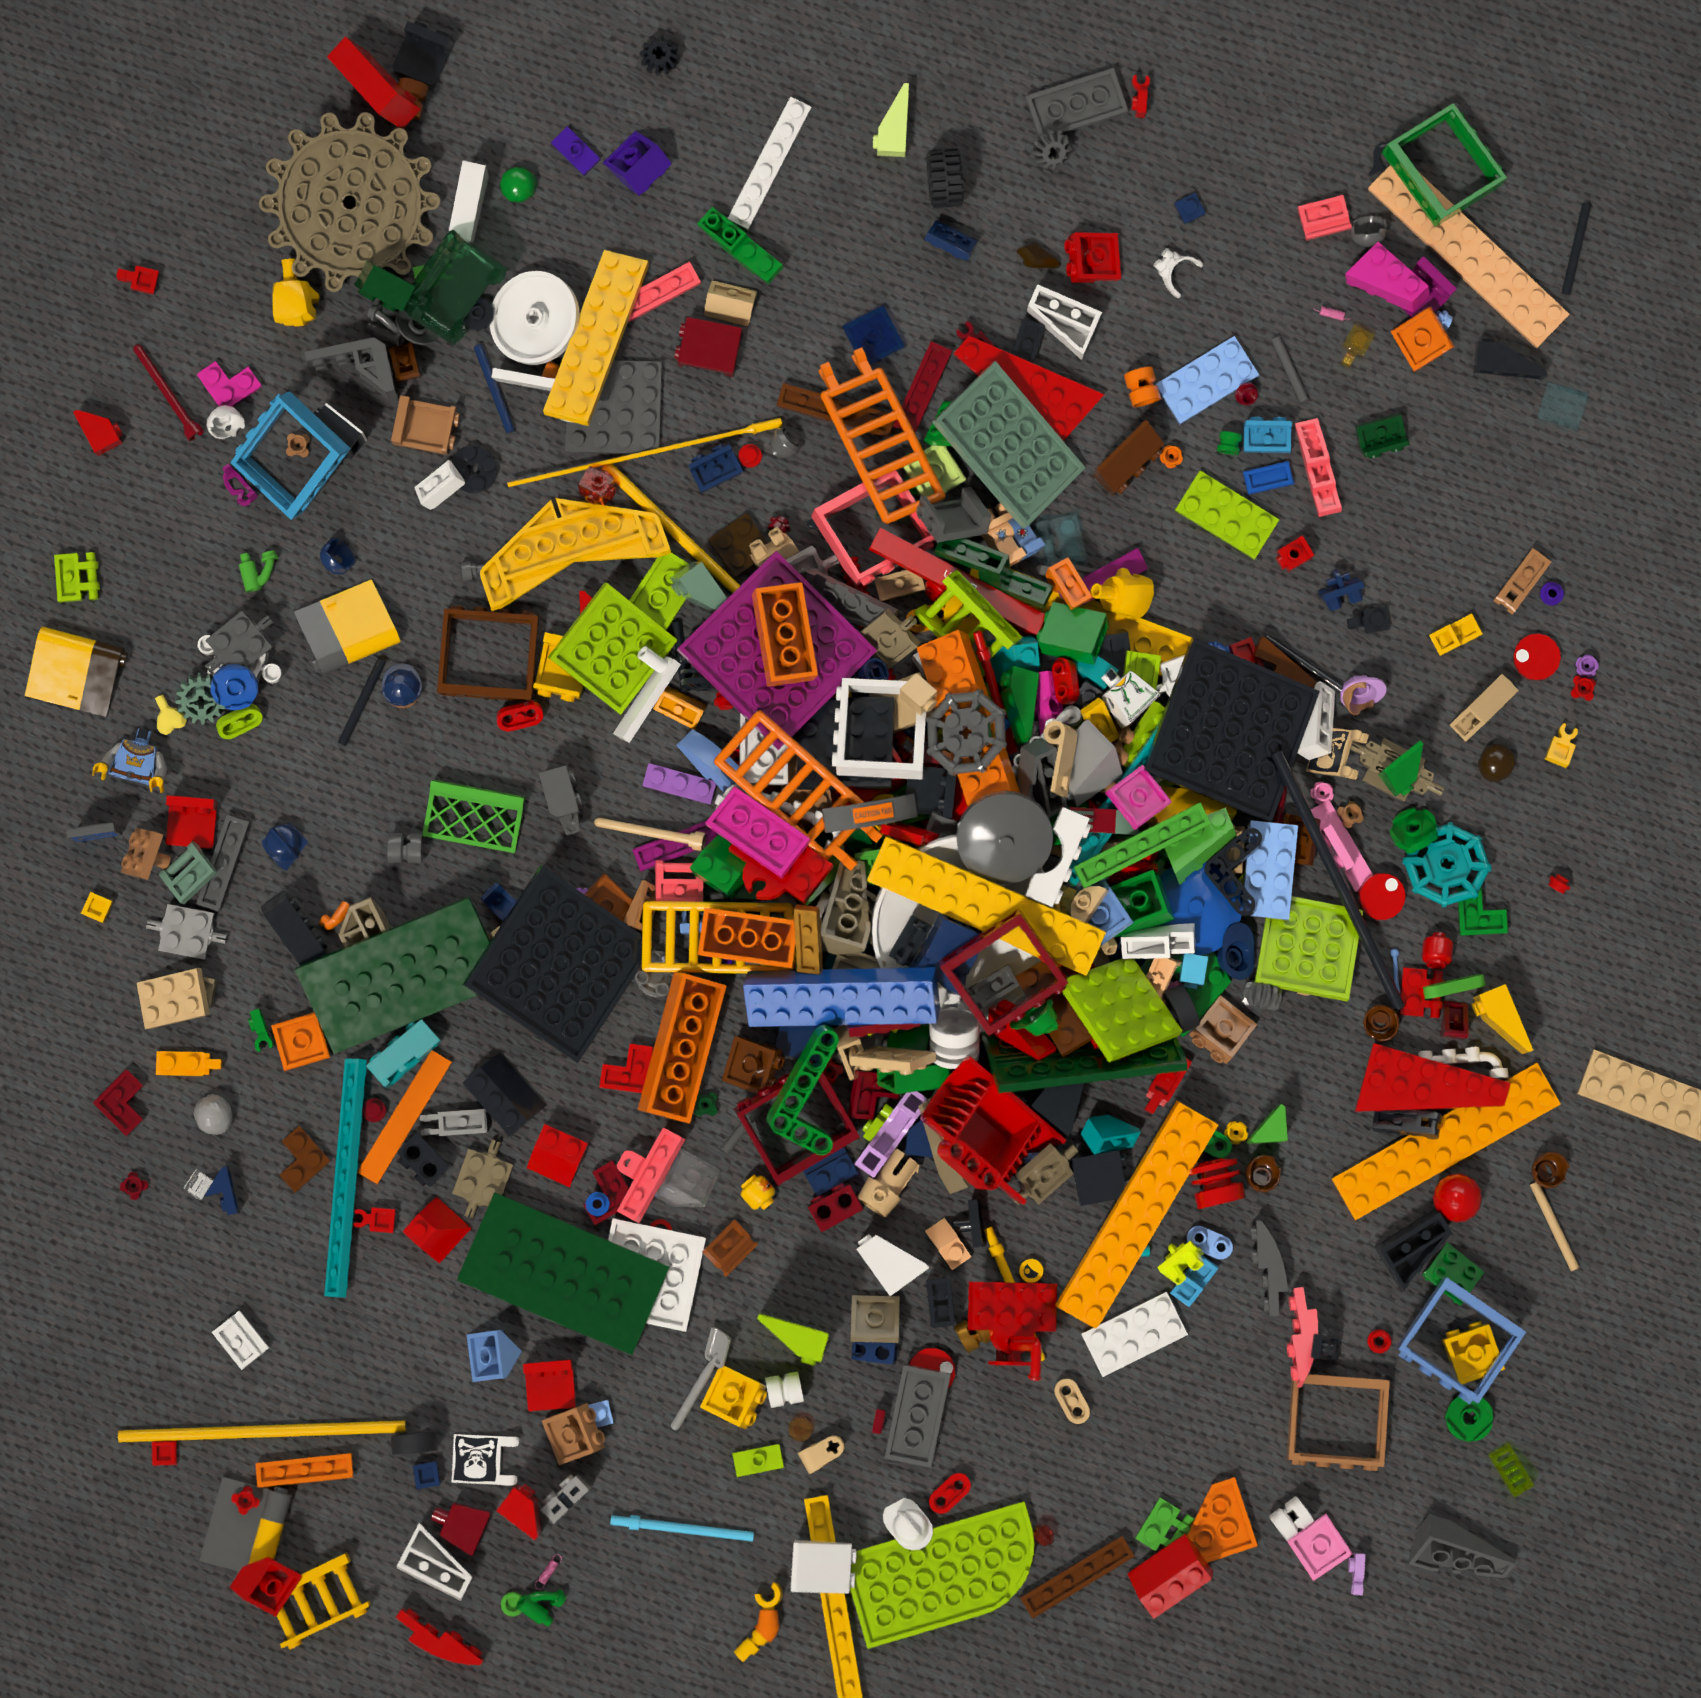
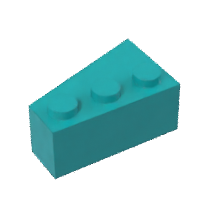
M422 1019L419 1022L414 1021L405 1028L406 1033L401 1037L397 1035L387 1044L389 1047L382 1053L379 1051L369 1060L370 1063L366 1065L385 1088L389 1089L442 1042Z

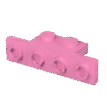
M1328 800L1311 809L1314 818L1321 820L1320 830L1334 855L1333 857L1339 869L1343 870L1354 891L1358 892L1365 879L1373 874L1347 829L1343 826L1333 805Z

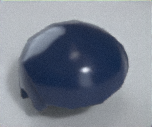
M337 538L329 540L320 550L322 565L333 574H345L355 564L352 551L343 541ZM338 555L343 559L342 563L339 564L333 557Z

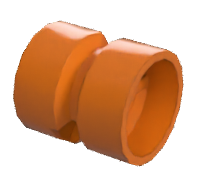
M1153 367L1139 368L1124 374L1126 386L1128 389H1131L1129 397L1132 407H1141L1161 400L1158 386L1153 384L1156 381Z

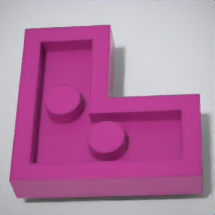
M216 361L197 373V376L218 406L227 405L234 407L262 387L249 367L231 379L227 378Z

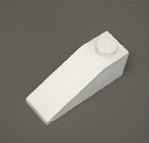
M1321 681L1317 682L1314 689L1320 692L1297 752L1308 760L1330 754L1332 748L1335 690Z

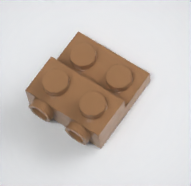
M1220 995L1201 1018L1199 1026L1195 1027L1189 1035L1192 1037V1042L1195 1046L1199 1048L1205 1047L1211 1052L1210 1055L1213 1060L1218 1063L1224 1062L1227 1064L1257 1024Z
M588 1403L542 1420L559 1465L605 1448L603 1444L605 1436L601 1430H598L595 1423L596 1413L594 1409L589 1408Z

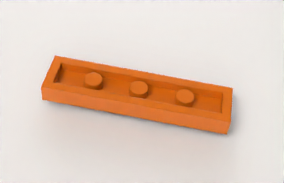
M352 1454L256 1463L257 1487L264 1488L354 1478Z

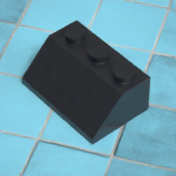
M500 1052L479 1067L463 1082L464 1086L510 1137L547 1106Z

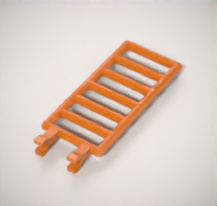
M859 348L851 356L861 373L858 377L838 384L830 363L827 362L820 365L821 369L818 372L828 388L820 396L882 522L889 524L917 512L916 509L919 501L888 513L883 503L884 500L928 481L935 493L927 497L931 504L944 500L946 495L882 368L872 370L863 348ZM878 379L883 391L837 410L832 397ZM888 399L893 409L892 412L847 430L842 418ZM898 419L904 432L860 451L857 450L852 440L853 438ZM906 440L909 441L914 451L913 453L868 472L863 459ZM919 461L924 471L923 474L878 493L872 480Z
M756 711L715 757L714 764L755 801L810 838L811 842L807 847L827 861L834 855L851 871L858 861L844 851L841 845L856 829L841 831L830 845L824 849L815 841L817 836L825 829L823 817L808 833L804 832L797 823L830 786L834 787L841 794L832 807L846 805L848 802L851 804L864 802L763 711ZM761 722L770 730V733L735 770L726 762V759ZM779 738L788 748L753 786L743 776L773 742ZM797 754L806 764L771 802L761 792L789 760ZM812 770L816 771L824 780L789 818L779 807ZM875 826L861 828L875 842L883 836Z

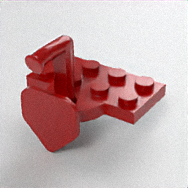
M969 1282L968 1330H989L990 1340L996 1348V1361H988V1365L1030 1366L1028 1378L1035 1381L1042 1379L1040 1376L1042 1345L1039 1338L1034 1337L1035 1331L1056 1332L1057 1306L1055 1304L1057 1303V1284ZM1031 1351V1362L1021 1361V1353Z

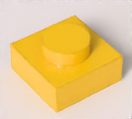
M90 892L81 914L104 923L113 901Z

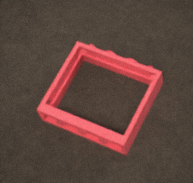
M896 470L872 480L877 491L888 485L893 487L903 482ZM864 483L815 508L811 516L855 587L860 584L863 586L868 585L875 580L876 575L880 573L886 575L894 570L896 565L886 559L860 574L826 520L868 497L869 494ZM909 490L896 495L903 507L916 502ZM914 512L908 516L923 540L913 545L928 552L934 547L933 544L936 540L928 532L922 520L918 518L917 512Z

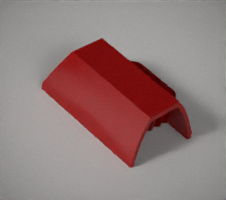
M967 1056L944 1080L920 1117L922 1122L943 1139L937 1147L938 1156L973 1187L985 1190H994L999 1187L1020 1204H1025L1027 1200L1008 1185L1007 1182H1010L1012 1175L1017 1172V1168L1022 1164V1159L1028 1153H1034L1046 1148L1050 1143L1057 1145L1066 1142L1063 1136L1012 1092L999 1093L993 1075L971 1056ZM952 1146L954 1147L953 1155L951 1154ZM969 1160H970V1162H971L970 1169H968V1161H969ZM985 1175H987V1182H986V1183H985V1181H984Z

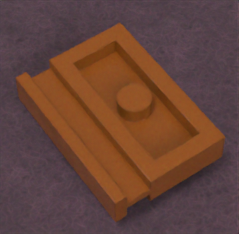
M734 1219L702 1252L718 1269L720 1268L724 1272L723 1275L726 1277L758 1243H754L750 1239L751 1236Z

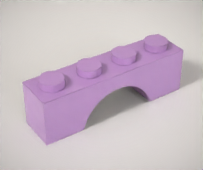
M917 1091L905 1093L854 1165L874 1178L920 1115L918 1106L926 1101L927 1098Z

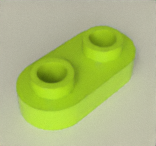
M251 704L244 709L234 710L222 716L216 723L218 734L223 739H233L257 727L262 722L261 711L258 706Z

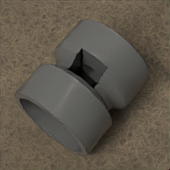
M389 832L388 863H402L404 860H407L411 864H422L423 833H409L407 836H404L403 833Z

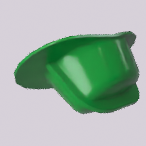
M1048 1000L1038 1008L1033 1006L1026 1011L1027 1014L1018 1021L1012 1020L1010 1027L1012 1029L1025 1028L1035 1036L1056 1030L1058 1023L1056 1022L1057 1014L1051 1006L1053 1001Z

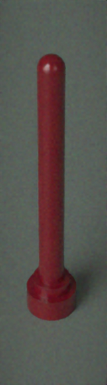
M139 344L135 345L133 351L184 425V435L188 441L196 439L194 435L197 433L199 436L202 435L204 430L201 425L190 419L142 346Z

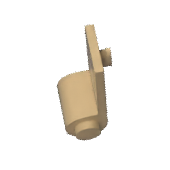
M1051 721L1044 729L1045 740L1058 747L1051 792L1067 797L1077 744V733L1072 727L1060 721Z

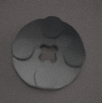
M467 446L452 459L453 465L465 482L459 488L460 490L471 494L480 493L489 489L495 482L497 465L491 453L484 448ZM477 464L480 473H474L473 476H470V471L467 469L468 466Z

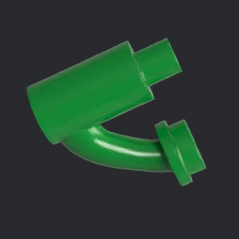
M561 1589L556 1592L536 1591L529 1595H523L518 1600L516 1608L537 1624L543 1623L547 1627L552 1624L553 1618L548 1615V1610L537 1602L550 1600L552 1606L560 1607L566 1600V1595Z

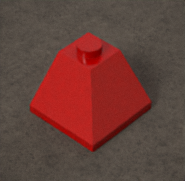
M436 1196L402 1232L440 1264L472 1228Z
M266 1557L243 1566L230 1585V1588L243 1600L276 1617L303 1576L274 1559Z

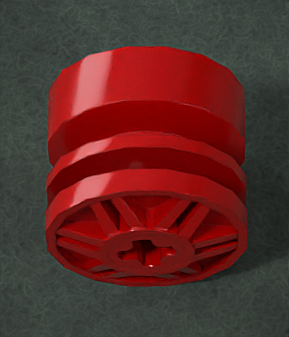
M1220 1158L1200 1163L1193 1169H1189V1176L1199 1173L1201 1179L1191 1181V1185H1203L1204 1189L1194 1194L1197 1209L1246 1198L1243 1183H1231L1230 1179L1240 1174V1171H1228V1166L1238 1164L1237 1158Z

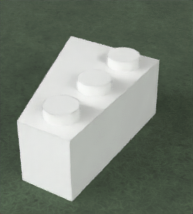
M1038 284L1027 309L1031 316L1040 324L1045 325L1049 332L1081 360L1102 312Z
M419 1523L397 1565V1569L461 1601L472 1581V1576Z

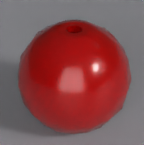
M1459 1173L1447 1175L1438 1182L1434 1189V1207L1447 1221L1455 1223L1468 1221L1481 1208V1189L1476 1181L1467 1175Z

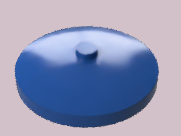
M1206 862L1200 870H1195L1186 877L1181 885H1179L1173 867L1168 868L1160 875L1175 919L1159 926L1195 923V953H1189L1195 955H1205L1220 949L1227 928L1232 924L1240 923L1241 915L1236 912L1206 875ZM1211 866L1213 869L1210 872L1211 875L1215 873L1221 878V880L1217 881L1218 884L1228 877L1227 874L1224 876L1217 866ZM1229 881L1225 884L1224 889L1227 894H1233L1236 892L1237 887L1233 881ZM1240 895L1232 899L1233 902H1235L1236 899H1238L1241 902Z

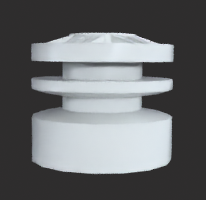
M958 1007L943 1008L940 1010L937 1023H930V1051L936 1052V1062L934 1063L938 1066L955 1069L967 1056H971L975 1061L979 1059L980 1023L971 1010L967 1009L960 1012Z

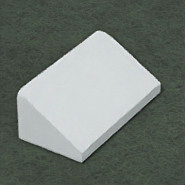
M448 460L414 488L421 505L431 510L461 488L465 482L453 463Z

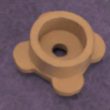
M293 433L289 434L287 437V455L290 457L294 455H301L303 458L309 455L308 443L310 442V437L306 434L302 436Z
M1351 801L1347 806L1339 807L1336 811L1337 815L1343 820L1345 828H1351L1354 823H1361L1363 821L1362 811L1355 802Z

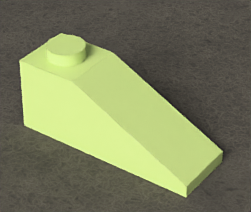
M909 83L903 84L879 126L878 135H873V149H877V156L905 157Z

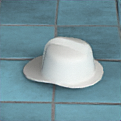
M903 1498L885 1508L883 1522L897 1542L904 1548L919 1550L931 1541L933 1534L932 1524L915 1502Z

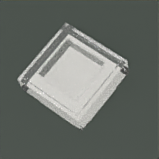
M196 1169L185 1185L184 1190L195 1198L202 1200L213 1179Z

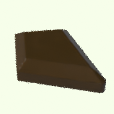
M1035 243L1020 247L1016 251L1024 260L1023 264L1026 267L1057 269L1061 265L1055 257Z

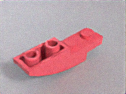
M1303 1287L1294 1288L1292 1296L1288 1297L1290 1311L1294 1310L1295 1319H1292L1293 1332L1298 1334L1292 1335L1290 1343H1287V1354L1293 1360L1290 1372L1292 1381L1296 1380L1297 1388L1303 1386L1314 1360V1358H1311L1313 1336L1318 1334L1317 1309L1307 1310Z

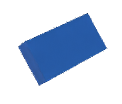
M1289 461L1243 472L1248 495L1294 485Z

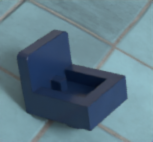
M497 882L489 887L481 897V900L502 921L505 920L517 902Z

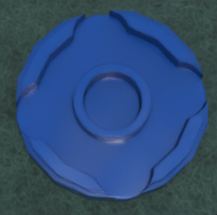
M229 664L221 667L214 674L211 681V694L215 702L229 710H241L252 704L258 693V681L254 673L247 667L239 664Z

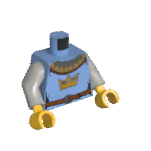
M138 728L135 741L123 739L122 742L113 746L104 755L100 763L93 766L92 776H95L97 772H101V780H105L109 770L108 774L111 776L149 785L150 792H153V788L158 786L160 793H163V783L167 767L163 754L158 751V748L148 745L151 731Z

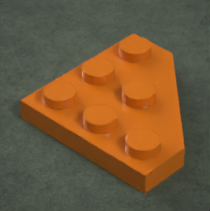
M1235 1477L1211 1484L1190 1527L1191 1530L1187 1534L1207 1563L1258 1546Z

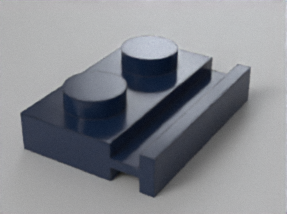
M844 1147L803 1171L817 1197L858 1175Z

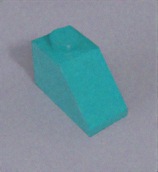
M1110 1115L1088 1118L1081 1135L1093 1154L1096 1155L1133 1148L1141 1131L1139 1128Z

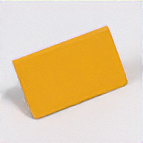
M667 685L653 709L695 730L707 705Z

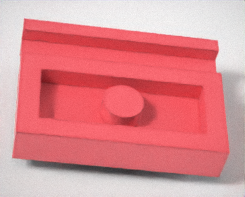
M1343 195L1305 204L1297 208L1306 240L1346 231L1352 227Z

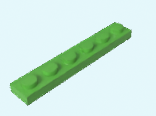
M1201 802L1073 866V869L1082 887L1086 888L1210 825L1211 822Z

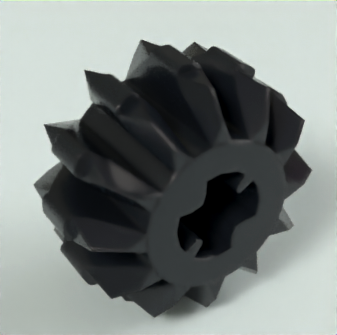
M662 35L657 42L654 37H651V45L644 42L643 47L645 50L640 51V56L643 57L641 64L642 66H647L646 70L648 73L652 72L655 68L656 76L660 75V70L662 69L664 74L667 75L669 74L667 67L675 69L676 64L674 62L679 61V55L675 54L678 51V47L672 46L673 42L671 39L664 43V36ZM657 52L663 53L662 59H656Z

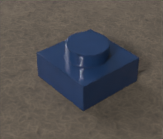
M1196 193L1174 203L1184 225L1206 214Z
M437 1461L413 1465L416 1490L441 1485Z

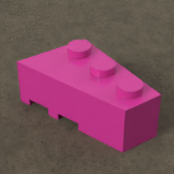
M1379 242L1345 273L1348 285L1363 289L1368 294L1382 297L1387 302L1414 312L1430 297L1429 286Z

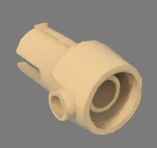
M894 1149L874 1179L871 1177L867 1178L857 1197L861 1203L884 1218L901 1201L898 1197L913 1174L915 1172L918 1173L919 1165L912 1158H909L899 1174L893 1175V1170L905 1155L898 1149Z

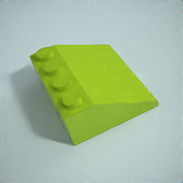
M764 1314L758 1315V1320L797 1356L802 1357L801 1362L815 1365L816 1361L821 1362L829 1333Z

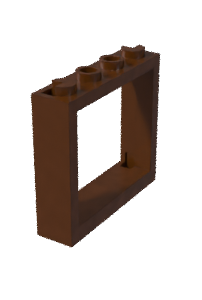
M458 605L450 606V609L444 608L437 685L438 695L522 702L532 701L539 617L534 615V612L520 611V614H511V610L497 609V612H487L488 609L483 607H474L473 611L464 610L463 606ZM452 619L531 625L526 690L447 684Z

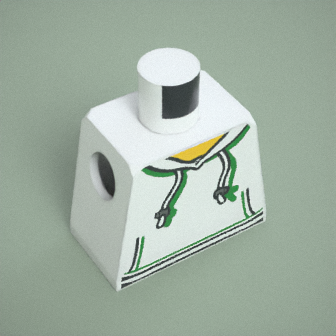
M1111 668L1101 677L1110 687L1102 695V699L1122 729L1129 725L1160 696L1154 688L1132 671H1129L1120 678Z

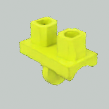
M1191 1241L1187 1244L1182 1243L1178 1247L1171 1243L1168 1246L1170 1254L1165 1257L1166 1261L1157 1268L1175 1284L1180 1285L1186 1280V1275L1183 1271L1187 1267L1195 1271L1204 1265L1201 1257L1204 1255V1252Z

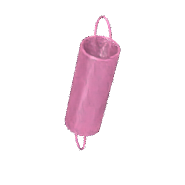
M1322 306L1319 315L1344 321L1345 312Z
M553 1558L537 1580L544 1585L559 1565L553 1561Z

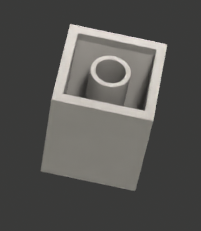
M1088 719L1076 730L1077 744L1068 796L1066 797L1067 801L1071 800L1077 807L1123 776L1116 747Z

